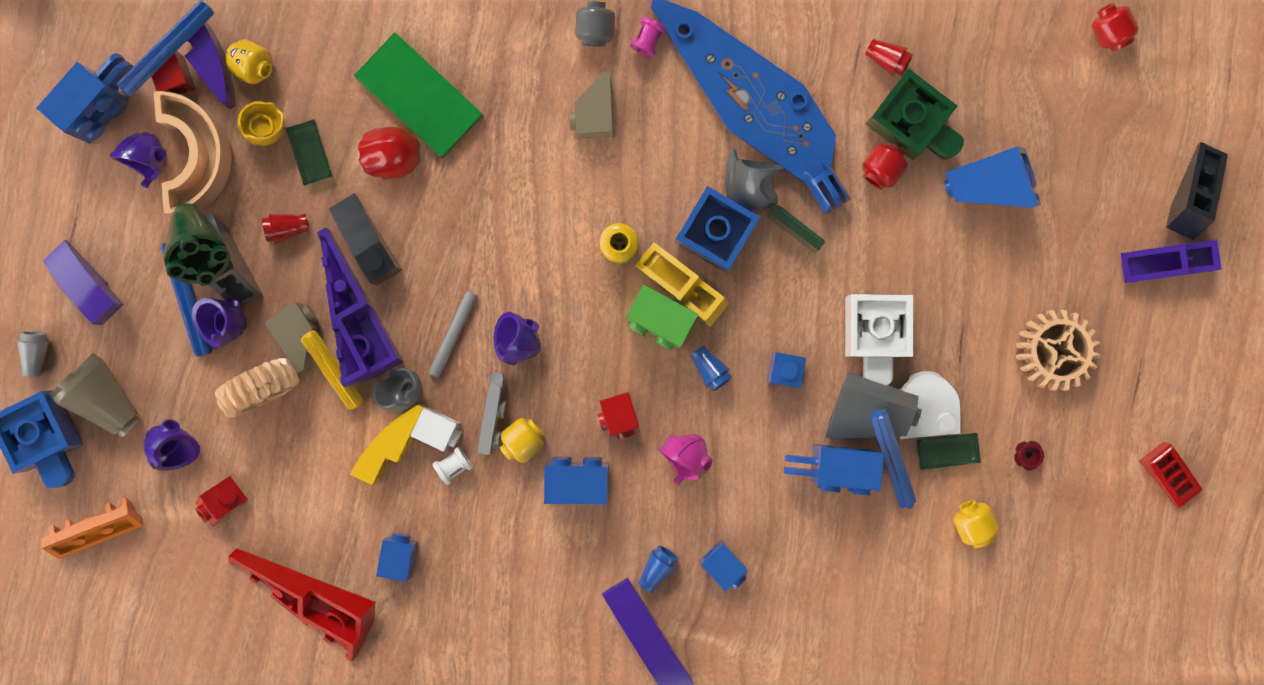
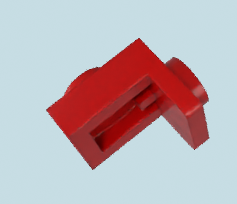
M228 476L197 498L195 510L203 522L209 521L212 526H215L222 518L245 504L248 499L232 477Z

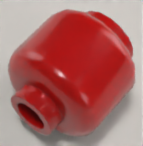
M1111 3L1097 11L1099 16L1094 19L1091 27L1101 47L1117 51L1135 41L1134 36L1139 28L1129 7H1116L1115 3Z
M890 143L889 146L884 144L876 145L862 164L864 179L880 190H883L884 187H894L908 167V163L903 157L905 154L904 150L894 143Z

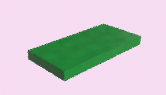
M395 32L353 75L442 159L483 117V114Z

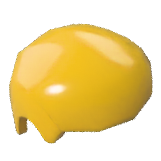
M256 101L247 104L239 113L238 129L246 141L253 145L265 147L276 143L282 137L285 129L284 114L272 102Z

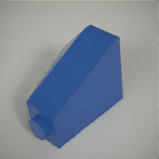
M1017 146L946 172L948 179L944 180V185L949 197L954 196L955 201L1019 207H1037L1041 205L1038 193L1034 194L1033 188L1037 185L1026 149Z

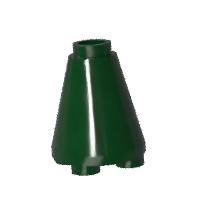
M183 203L174 209L163 255L167 275L183 283L210 286L215 283L216 277L220 276L228 267L230 261L228 245L202 211L194 204Z

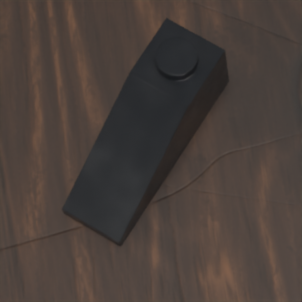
M1202 142L1197 145L1171 204L1166 228L1194 240L1215 221L1228 154Z
M355 193L329 208L353 257L369 283L377 286L402 270Z

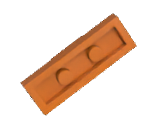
M122 497V505L118 509L109 502L106 503L105 514L87 517L76 524L66 519L64 520L65 528L62 531L55 525L49 526V536L41 538V548L57 559H61L142 527V516L133 510L131 501L126 497Z

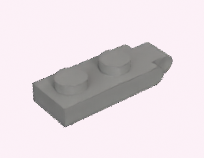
M495 372L491 375L477 453L490 455L493 453V448H499L501 431L497 430L498 419H504L506 401L502 400L505 376L501 372Z

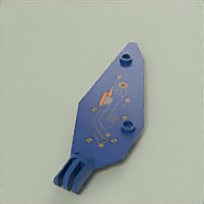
M653 0L651 3L652 11L659 22L666 27V33L727 130L774 163L782 165L783 169L805 183L825 215L831 212V208L836 209L840 207L841 202L846 203L851 200L832 170L836 134L804 84L697 11L667 0ZM686 29L688 34L682 35L679 30Z

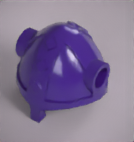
M143 132L140 134L135 133L124 139L114 152L110 154L109 158L144 176L145 178L141 185L144 188H148L151 182L157 179L161 173L162 162L166 158V151L156 135Z
M203 298L197 301L192 308V321L196 331L206 343L213 347H222L241 336L247 328V319L240 309L241 302L235 298H226L225 300Z
M512 312L503 313L499 317L494 330V348L498 359L514 366L518 361L536 357L541 351V342L537 333L539 329L538 323L529 318L524 319Z
M167 419L163 421V424L152 427L146 432V438L143 441L147 462L156 470L168 471L188 466L200 454V445L197 440L180 428L179 423L172 419Z

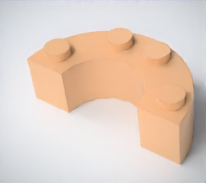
M154 92L156 122L168 129L180 130L186 137L189 146L188 163L183 172L175 179L161 183L164 214L172 216L174 209L183 203L194 204L197 208L203 210L219 196L230 174L232 156L227 134L219 121L210 112L192 100L171 92Z

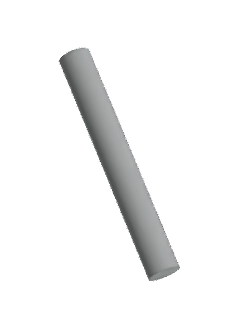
M466 291L428 372L429 374L440 377L477 295Z

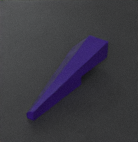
M324 228L317 233L321 242L323 255L321 259L327 280L325 285L332 329L335 332L336 356L339 360L341 371L340 382L342 386L347 387L378 377L404 361L331 231L328 228Z

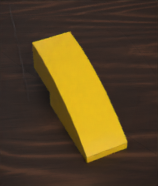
M655 242L635 265L680 304L699 314L697 317L709 327L712 326L729 305L725 297L702 281L698 275Z
M423 404L417 405L386 426L360 456L350 475L370 485L378 483L389 459L396 463L403 460L413 439L410 435L423 408L428 406Z

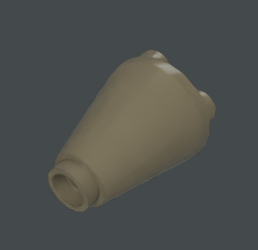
M94 353L77 370L63 379L49 394L53 398L52 401L58 406L113 435L117 433L122 438L141 421L135 416L137 412L106 363Z

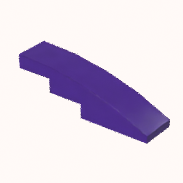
M627 577L603 592L602 596L657 684L693 685L694 682L677 657L674 648L660 629L658 622L629 578Z

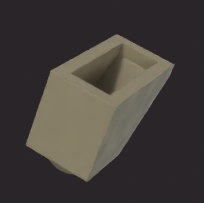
M603 71L575 102V112H569L570 130H576L577 139L613 137L610 71Z
M294 302L264 323L296 372L305 374L311 370L313 358L301 343V338L312 330L318 333L319 328L315 323L318 319L309 305L304 306L301 303Z

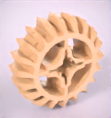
M1064 309L1059 310L1057 314L1054 310H1048L1046 317L1043 314L1035 315L1036 323L1033 321L1026 322V327L1030 332L1020 331L1019 336L1025 339V342L1016 343V348L1023 349V354L1016 355V359L1025 360L1026 363L1020 367V370L1022 372L1031 370L1027 379L1029 381L1038 379L1037 386L1039 388H1045L1048 385L1050 391H1057L1059 387L1062 391H1068L1070 384L1073 387L1081 386L1080 378L1083 380L1091 378L1087 369L1096 370L1098 368L1091 361L1092 358H1100L1101 356L1100 353L1093 352V347L1099 346L1100 342L1091 340L1096 331L1094 329L1085 330L1089 321L1085 319L1078 322L1079 314L1071 313L1068 316L1067 310ZM1051 326L1062 327L1060 333H1056L1052 340L1040 337ZM1074 337L1078 344V352L1073 348L1072 345ZM1059 345L1058 349L1062 351V354L1064 355L1057 356L1058 352L1052 346ZM1037 348L1042 351L1044 356L1042 365L1037 356ZM1064 361L1075 364L1065 374L1059 376L1053 374L1055 369L1060 368Z
M279 358L265 362L260 366L235 376V378L221 385L216 390L215 396L220 410H223L225 416L236 417L260 408L287 394V392L297 387L300 380L289 359Z

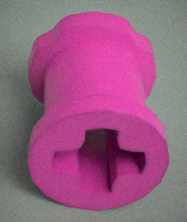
M642 17L640 21L642 26L636 40L631 41L630 47L642 55L654 57L656 53L654 48L660 35L665 33L666 27L651 18Z

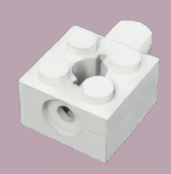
M851 294L845 297V357H863V378L888 385L893 379V357H913V295Z

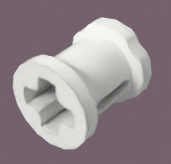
M459 446L442 461H435L433 463L435 471L447 486L460 473L473 468L470 460Z

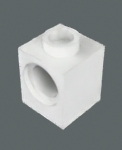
M427 407L423 408L410 436L444 452L448 450L449 446L453 448L456 446L462 431L458 430L460 422Z

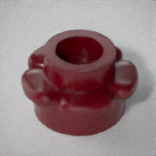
M1023 441L1015 448L1014 460L1018 466H1023L1025 470H1034L1042 464L1044 452L1039 443ZM1028 452L1031 453V457H1030V458H1027V457H1026V454H1027Z

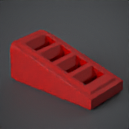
M1162 442L1140 460V463L1179 509L1203 490L1171 443ZM1167 458L1169 462L1159 468L1158 464ZM1174 466L1176 470L1166 478L1164 474ZM1181 475L1184 479L1172 487L1170 483ZM1188 484L1191 489L1179 497L1177 492Z

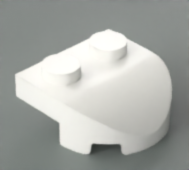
M931 371L918 372L909 376V380L901 389L898 388L899 390L917 395V408L922 409L917 426L911 425L907 436H900V439L961 433L960 400L952 385L945 378L941 377L940 374Z

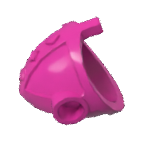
M697 434L680 437L671 435L665 441L664 446L658 450L677 472L678 475L673 480L677 486L683 480H698L702 473L710 469L713 463V459L707 455L705 440Z

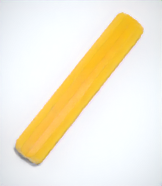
M315 330L307 332L301 338V343L347 409L353 410L359 407L363 402V398L354 385L342 386L340 382V365Z

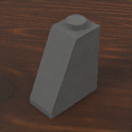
M212 212L205 217L228 245L230 253L228 267L220 276L216 277L215 283L210 285V287L224 299L235 298L239 300L242 306L262 295L261 290L228 228Z
M847 372L829 419L825 437L830 439L876 437L870 420V415L876 409L888 412L896 437L907 436L911 425L916 427L921 416L922 409L917 408L918 396Z

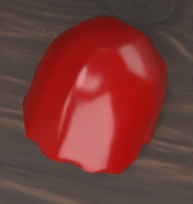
M397 127L375 128L366 132L359 142V162L363 171L373 177H381L385 180L403 178L412 173L419 164L420 144L418 139L405 129Z

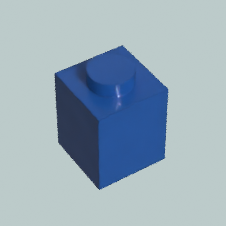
M777 352L772 353L767 383L801 388L806 358Z
M392 533V537L388 536L383 539L376 576L407 582L412 577L418 541L410 540L411 536L403 533Z
M722 540L699 560L701 566L725 592L730 587L735 590L747 578L744 575L748 572L747 568Z

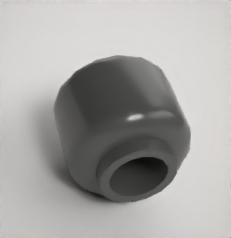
M588 1L587 7L577 10L575 35L579 40H582V45L606 47V42L613 39L615 13L605 8V2Z

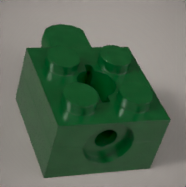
M910 69L900 78L866 122L868 127L889 143H894L902 148L905 155L911 160L921 155L925 148H928L939 158L948 160L957 155L962 150L964 144L963 137L945 123L958 106Z

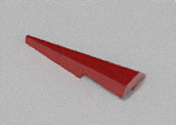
M238 548L228 556L231 565L237 564L252 574L249 579L255 584L261 581L273 591L271 597L306 626L310 624L326 634L324 640L327 643L331 644L335 641L347 651L345 657L348 660L353 661L357 657L375 620V601Z

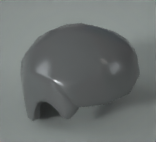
M405 367L389 370V377L386 380L377 381L373 394L375 403L389 412L405 413L412 409L419 401L422 394V383L417 373Z

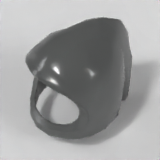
M735 149L730 150L725 177L727 198L751 212L771 208L779 202L772 184V178L774 174L782 172L784 167L774 163L739 159L737 151Z

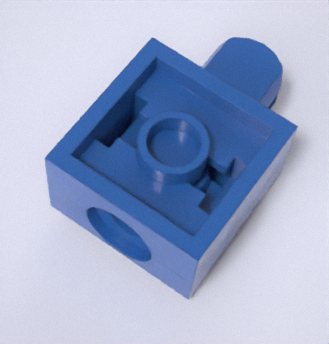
M119 53L110 55L96 72L77 61L36 109L64 133L90 144L91 141L98 139L104 133L106 124L124 110V104L129 98L119 91L117 82L133 65L125 61L124 57Z
M53 390L40 391L0 411V449L12 474L28 472L36 468L47 488L67 486L75 478V472L66 453L84 444L68 410L58 406L52 401L53 398L49 396Z
M813 444L812 457L785 455V461L811 464V469L784 467L785 474L810 476V480L816 483L817 488H820L822 491L840 492L841 487H846L847 491L853 494L871 496L872 490L881 491L884 453L869 449Z

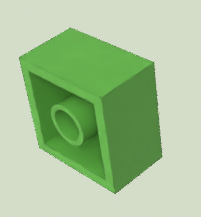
M643 284L626 315V320L630 322L628 328L642 336H645L646 332L651 333L657 337L655 343L671 351L673 347L679 349L682 346L699 314Z

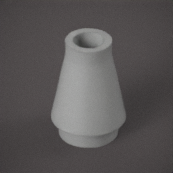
M37 331L20 332L17 346L23 376L37 377L42 375V367L50 342L46 340L47 333Z

